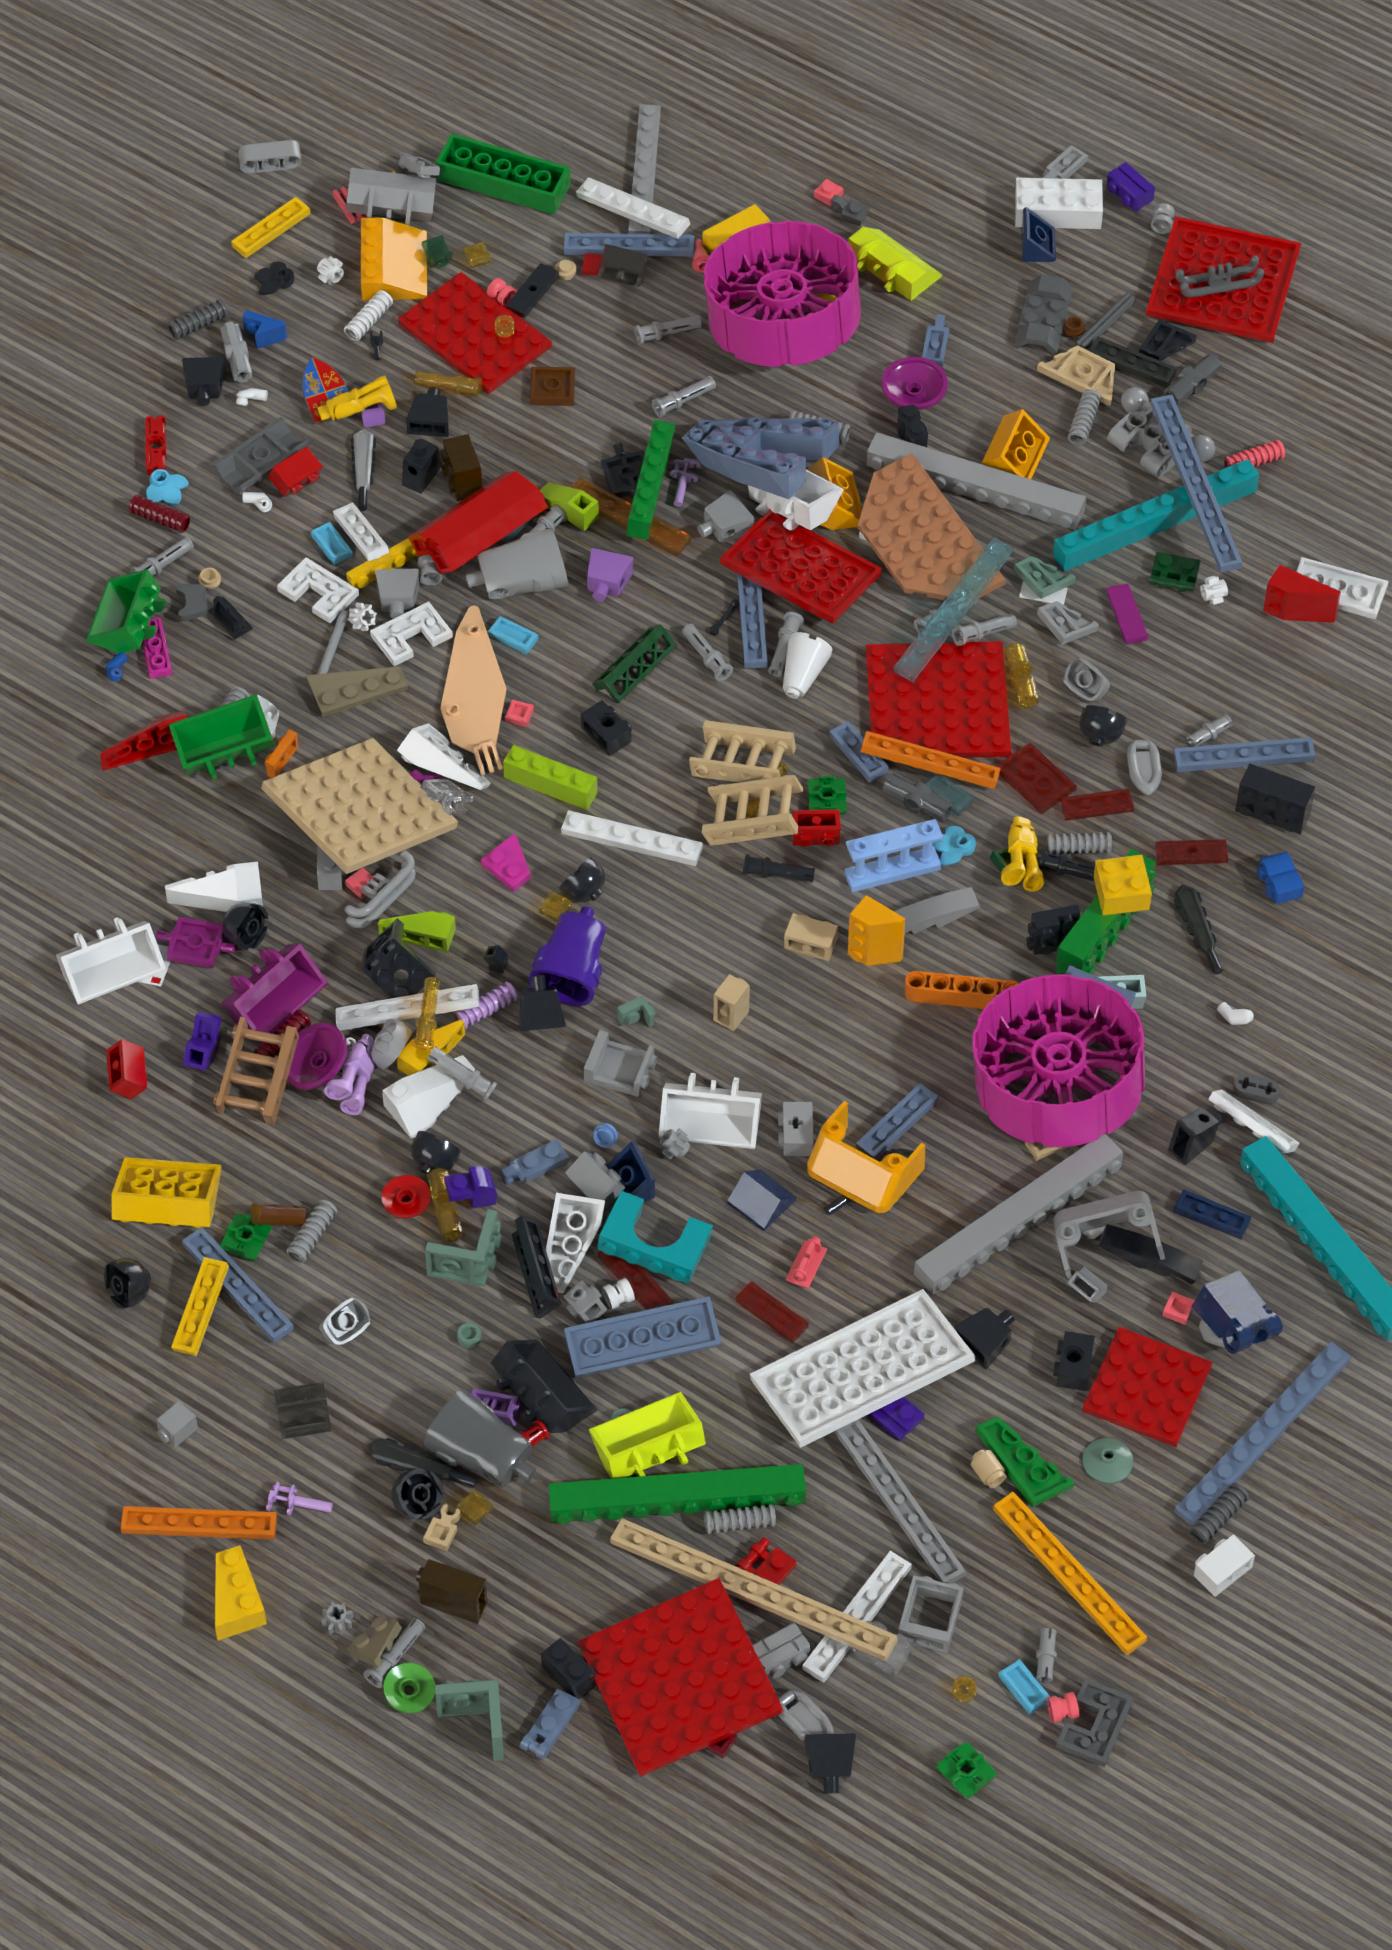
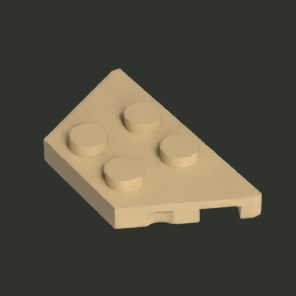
M1075 346L1065 353L1055 355L1054 360L1047 363L1042 361L1037 365V371L1081 393L1085 390H1094L1100 394V402L1108 406L1111 405L1115 371L1114 363L1080 346Z

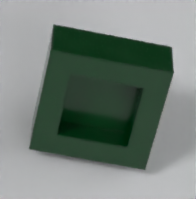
M1008 849L992 851L989 857L1000 872L1011 863V853H1008Z

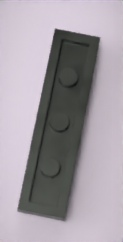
M1097 336L1088 350L1114 363L1115 368L1166 388L1177 372V367Z

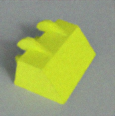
M862 227L848 238V244L853 249L857 259L858 270L863 272L867 269L886 283L884 286L885 290L888 292L896 290L910 301L942 276L940 272L879 229Z
M681 1392L588 1429L601 1462L611 1479L625 1478L636 1474L637 1477L646 1476L643 1470L657 1464H663L666 1460L676 1456L679 1462L685 1465L688 1463L685 1453L706 1444L702 1422Z

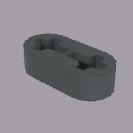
M1241 1074L1236 1077L1234 1082V1092L1240 1098L1263 1104H1273L1279 1098L1280 1087L1273 1080L1250 1074ZM1243 1083L1248 1084L1246 1089L1242 1088ZM1267 1089L1272 1090L1270 1095L1265 1094Z

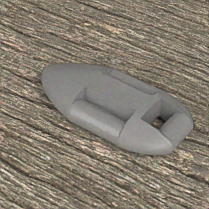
M1149 739L1133 740L1127 749L1129 775L1138 790L1146 795H1150L1158 788L1162 777L1159 751L1157 746ZM1136 749H1148V751L1136 752Z
M789 1689L778 1698L784 1710L783 1713L779 1714L780 1718L802 1741L803 1736L806 1734H835L828 1716L805 1693L796 1689ZM795 1699L797 1703L787 1710L785 1706Z

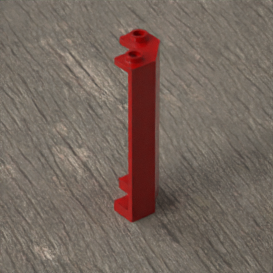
M517 471L506 472L409 535L408 538L417 556L431 555L440 574L453 572L547 509L548 506L544 495L537 486Z

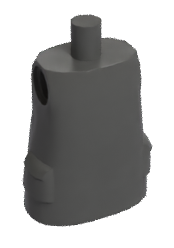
M466 1389L459 1390L451 1397L433 1420L424 1438V1448L436 1454L437 1458L448 1463L449 1466L459 1465L501 1488L506 1486L515 1475L526 1482H530L536 1473L535 1468L525 1463L532 1451V1444L522 1435L505 1425L494 1414L491 1407L481 1399L475 1398Z

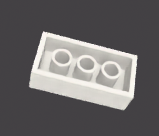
M1016 178L1015 227H1022L1023 209L1027 207L1054 228L1101 229L1103 215L1102 180Z

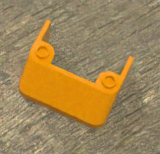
M843 1101L823 1124L808 1159L807 1172L813 1179L877 1213L887 1212L925 1169V1144L921 1142L908 1158L897 1153L885 1156L881 1162L842 1142L848 1128V1103Z

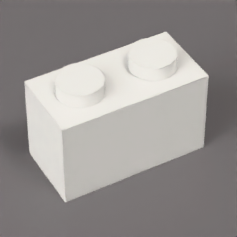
M1233 1534L1227 1540H1220L1211 1553L1208 1555L1205 1553L1197 1559L1194 1577L1216 1597L1253 1567L1255 1555Z

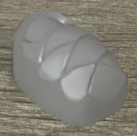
M1074 659L1065 670L1064 683L1070 690L1088 701H1100L1110 688V683L1104 674L1085 659Z
M387 1020L383 1025V1029L376 1035L371 1052L373 1062L382 1070L391 1065L412 1034L411 1029L400 1020Z
M352 1297L341 1302L331 1310L320 1323L319 1330L329 1344H345L357 1337L371 1323L369 1311L361 1300Z

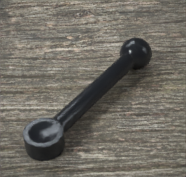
M732 600L731 606L716 626L710 628L712 635L719 634L721 625L733 609L739 606L738 600Z

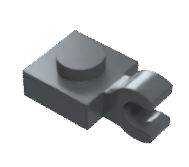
M834 195L831 199L833 204L830 210L840 213L842 220L861 226L869 213L870 207L852 199L846 203L842 197Z

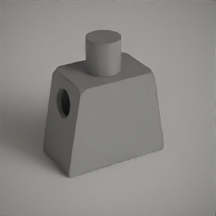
M729 490L705 507L704 523L698 525L697 529L701 537L705 538L713 533L719 542L724 543L743 536L754 525V517L736 495Z
M376 569V584L381 610L383 612H390L392 619L404 614V612L413 610L420 586L419 569Z

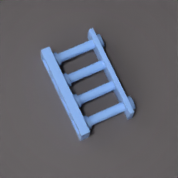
M936 819L846 841L853 863L855 862V866L845 868L844 871L851 892L941 870L940 860L934 846H932L933 842L943 840V835ZM923 845L922 849L910 852V848ZM900 851V855L887 858V854ZM878 857L877 861L865 863L866 859Z

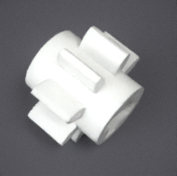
M331 256L322 259L317 266V271L321 273L318 278L330 285L332 282H339L344 274L343 269L340 268L343 263Z
M1218 576L1205 578L1206 584L1200 586L1204 601H1209L1213 605L1224 602L1223 596L1228 595V588L1224 579L1219 580Z
M356 603V608L349 609L350 613L347 620L353 624V629L368 631L369 625H375L374 621L377 613H374L371 609V604Z

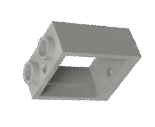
M913 1575L898 1629V1641L948 1653L963 1600L964 1588L959 1587L953 1582L943 1583L935 1581L928 1576L919 1577ZM917 1594L953 1603L946 1631L910 1623Z

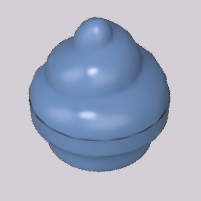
M608 1123L599 1124L593 1132L595 1143L601 1147L612 1146L618 1138L616 1129Z

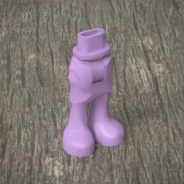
M363 1034L361 1039L351 1048L344 1064L345 1070L341 1079L329 1081L324 1089L325 1095L330 1099L342 1100L340 1108L348 1115H359L362 1112L365 1103L366 1084L369 1082L376 1065L371 1055L374 1039L368 1034Z

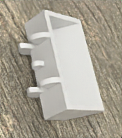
M806 470V482L790 499L748 485L749 498L760 503L755 509L756 512L764 515L771 509L772 512L788 518L783 523V526L789 530H794L799 525L812 530L826 522L844 490Z
M117 917L113 919L116 932L104 936L101 929L96 930L98 939L88 943L85 942L81 934L76 933L73 936L77 947L56 954L63 976L78 1005L166 971L150 923L142 921L126 928L122 919Z
M691 1073L688 1085L665 1083L662 1094L659 1139L667 1130L672 1129L676 1132L680 1128L688 1135V1142L755 1149L762 1093L738 1091L739 1078L734 1077L731 1090L716 1088V1080H711V1088L695 1086L696 1073Z

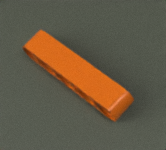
M912 971L906 975L904 994L912 1002L984 1009L1002 991L1019 983L1012 980Z

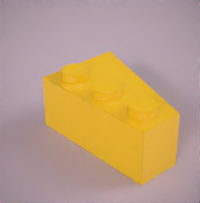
M241 1545L216 1553L215 1630L217 1641L267 1624L265 1610Z

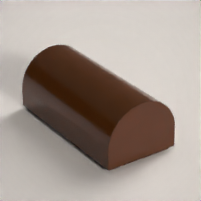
M251 1204V1220L255 1225L302 1226L305 1222L306 1209L303 1207L282 1204Z

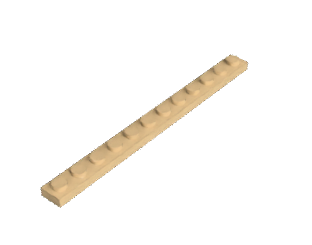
M623 1518L610 1538L611 1544L704 1584L720 1577L727 1594L883 1661H887L898 1641L895 1634Z

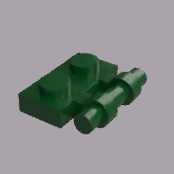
M1156 552L1149 584L1158 585V588H1176L1180 592H1185V590L1194 592L1201 560Z

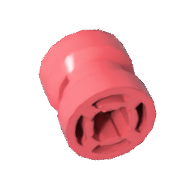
M501 278L493 280L487 289L488 296L496 298L499 304H504L505 306L517 292L512 286H507L506 282Z
M1074 1692L1065 1693L1063 1699L1056 1696L1047 1697V1707L1052 1723L1061 1722L1066 1716L1070 1719L1079 1717V1708Z

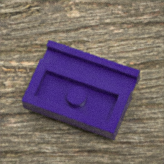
M902 1397L867 1416L898 1441H901L906 1434H909L924 1419L925 1414L905 1397Z

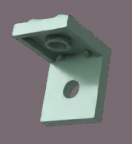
M487 1209L476 1251L427 1242L425 1249L427 1276L485 1287L489 1270H494L495 1248L499 1249L502 1241V1234H500L501 1221H498L497 1211Z
M472 1679L465 1683L447 1681L441 1683V1685H435L438 1717L490 1713L493 1761L504 1760L498 1680L481 1681L479 1679Z

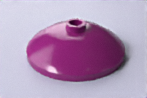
M923 357L899 359L890 364L882 376L884 395L898 407L914 404L919 410L930 408L944 398L948 388L947 375L941 366Z
M328 1023L313 1024L298 1033L299 1039L287 1079L291 1085L298 1089L312 1090L325 1085L336 1076L344 1063L347 1053L346 1039L337 1027Z

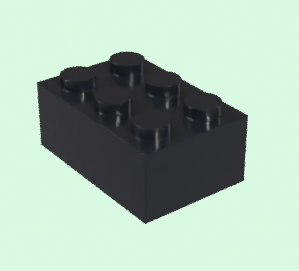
M1249 763L1239 784L1235 812L1301 835L1311 814L1315 786Z

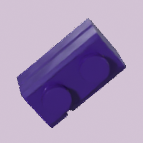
M1127 162L1108 173L1106 185L1108 191L1111 194H1116L1126 207L1129 206L1136 212L1144 205L1146 206L1153 201L1155 187Z

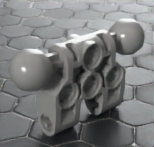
M1131 387L1125 390L1121 397L1122 407L1128 414L1111 429L1107 436V441L1124 453H1128L1137 445H1143L1146 453L1142 456L1140 465L1155 476L1161 477L1175 463L1149 403L1147 393L1139 387ZM1185 425L1200 462L1210 460L1215 453L1214 441L1206 435L1194 436L1191 433L1192 428Z

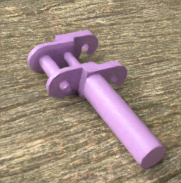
M684 458V460L675 459L672 461L674 470L670 471V476L679 479L673 503L676 507L682 506L687 482L690 483L691 478H693V482L698 481L697 475L687 473V469L694 468V464H696L697 468L701 467V463L697 459Z
M278 1481L276 1485H273L274 1491L270 1490L268 1505H266V1511L270 1512L272 1504L276 1502V1499L288 1501L289 1509H287V1515L291 1516L294 1506L331 1513L333 1508L332 1502L295 1496L294 1493H297L294 1484L290 1488L280 1486ZM278 1492H287L289 1493V1496H279Z

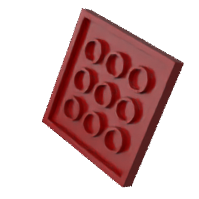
M1119 1327L1083 1405L1082 1412L1177 1448L1213 1362Z

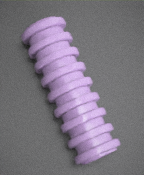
M506 981L504 986L499 985L497 989H492L491 993L487 992L485 994V997L480 996L479 1007L454 1011L455 1021H464L466 1030L468 1026H473L474 1022L478 1023L480 1018L485 1019L486 1015L490 1016L493 1014V1011L497 1012L499 1007L504 1008L505 1004L509 1005L511 1001H516L518 999L516 989L511 983Z

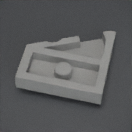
M1058 601L1039 607L1037 611L1039 618L1062 645L1098 631L1099 624L1097 622L1088 623L1081 619L1082 614L1068 609Z

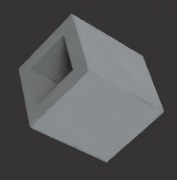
M180 1401L156 1420L159 1437L165 1443L170 1442L175 1448L198 1429L196 1416Z

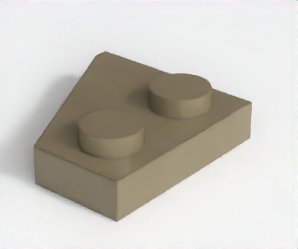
M382 1615L375 1619L363 1634L354 1639L353 1643L347 1648V1651L352 1657L379 1668L383 1663L380 1658L383 1651L391 1649L393 1640L398 1636L402 1627L397 1620Z

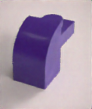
M201 1011L196 1013L193 1036L186 1043L183 1065L204 1071L211 1066L221 1041V1035H219L220 1016Z
M473 1166L469 1168L468 1173L445 1176L444 1184L450 1202L469 1199L472 1209L496 1205L497 1191L488 1169Z

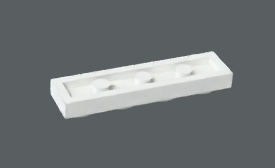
M354 503L333 511L336 521L368 561L378 559L382 555L389 553L386 543Z
M1217 1090L1212 1092L1208 1100L1214 1103V1107L1218 1111L1229 1113L1234 1117L1233 1120L1237 1124L1252 1129V1133L1259 1139L1267 1136L1280 1153L1293 1152L1298 1147V1141L1225 1091Z

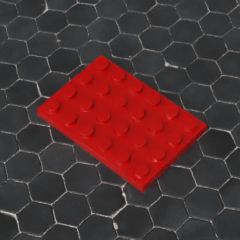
M462 272L458 273L398 318L399 325L488 394L552 347L551 340L512 310L507 309L504 304H499L496 298L488 296L486 290Z
M771 509L720 557V564L831 624H834L882 574L881 567L801 525L794 530L785 528L783 523L788 518L772 512Z

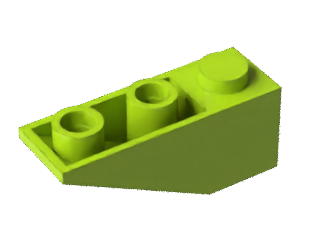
M549 482L540 489V492L545 497L548 508L555 504L560 506L566 512L567 520L582 531L588 529L599 519L598 501L584 491Z

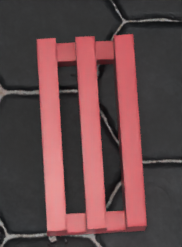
M341 187L339 192L337 190L332 191L334 199L350 224L361 221V218H367V214L355 213L356 217H354L351 212H346V204L341 197L344 196L347 200L348 188Z

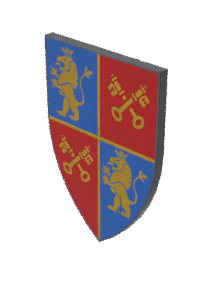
M310 358L303 374L302 390L313 422L317 424L323 422L317 408L326 405L327 400L349 391L344 380L333 367L317 358Z

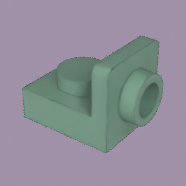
M643 996L617 1007V1020L621 1027L627 1024H634L640 1018H644L649 1027L654 1025L655 1009L650 1002H646Z

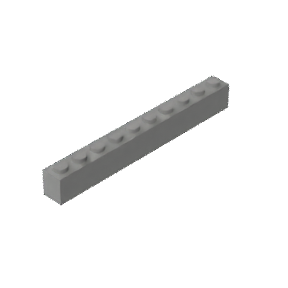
M876 432L867 450L866 466L879 470L913 453L939 489L990 503L1000 508L1016 511L1023 515H1029L1042 521L1055 523L1065 528L1076 530L1085 511L1086 496Z
M1106 1134L1099 1136L1098 1140L1088 1143L915 1262L914 1275L932 1294L939 1290L947 1289L952 1281L958 1277L966 1276L971 1268L977 1264L985 1263L994 1252L1002 1251L1010 1241L1016 1237L1021 1238L1024 1236L1029 1228L1043 1223L1048 1215L1053 1212H1059L1070 1200L1078 1199L1090 1186H1097L1106 1175L1117 1172L1122 1166L1123 1151Z

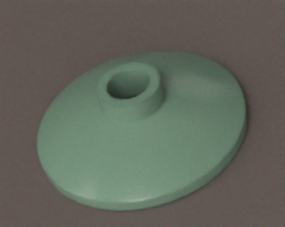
M1101 1438L1093 1441L1086 1447L1082 1463L1085 1472L1093 1480L1103 1484H1115L1123 1481L1130 1474L1133 1467V1456L1130 1449L1121 1441L1113 1438ZM1104 1455H1110L1113 1458L1107 1459Z

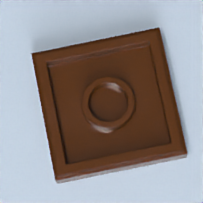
M531 367L530 405L574 406L575 367Z

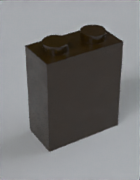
M428 1559L425 1567H420L416 1577V1581L419 1582L417 1593L420 1594V1603L478 1624L488 1603L486 1579Z

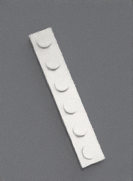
M589 177L576 191L577 197L677 239L690 225L689 218Z
M569 810L561 828V834L692 866L697 865L703 848L702 842Z
M473 984L336 1008V1026L341 1031L382 1024L389 1019L405 1020L479 1007L478 986Z
M889 1551L843 1613L870 1623L910 1571L911 1563ZM824 1636L804 1662L802 1670L824 1683L850 1650L851 1646Z

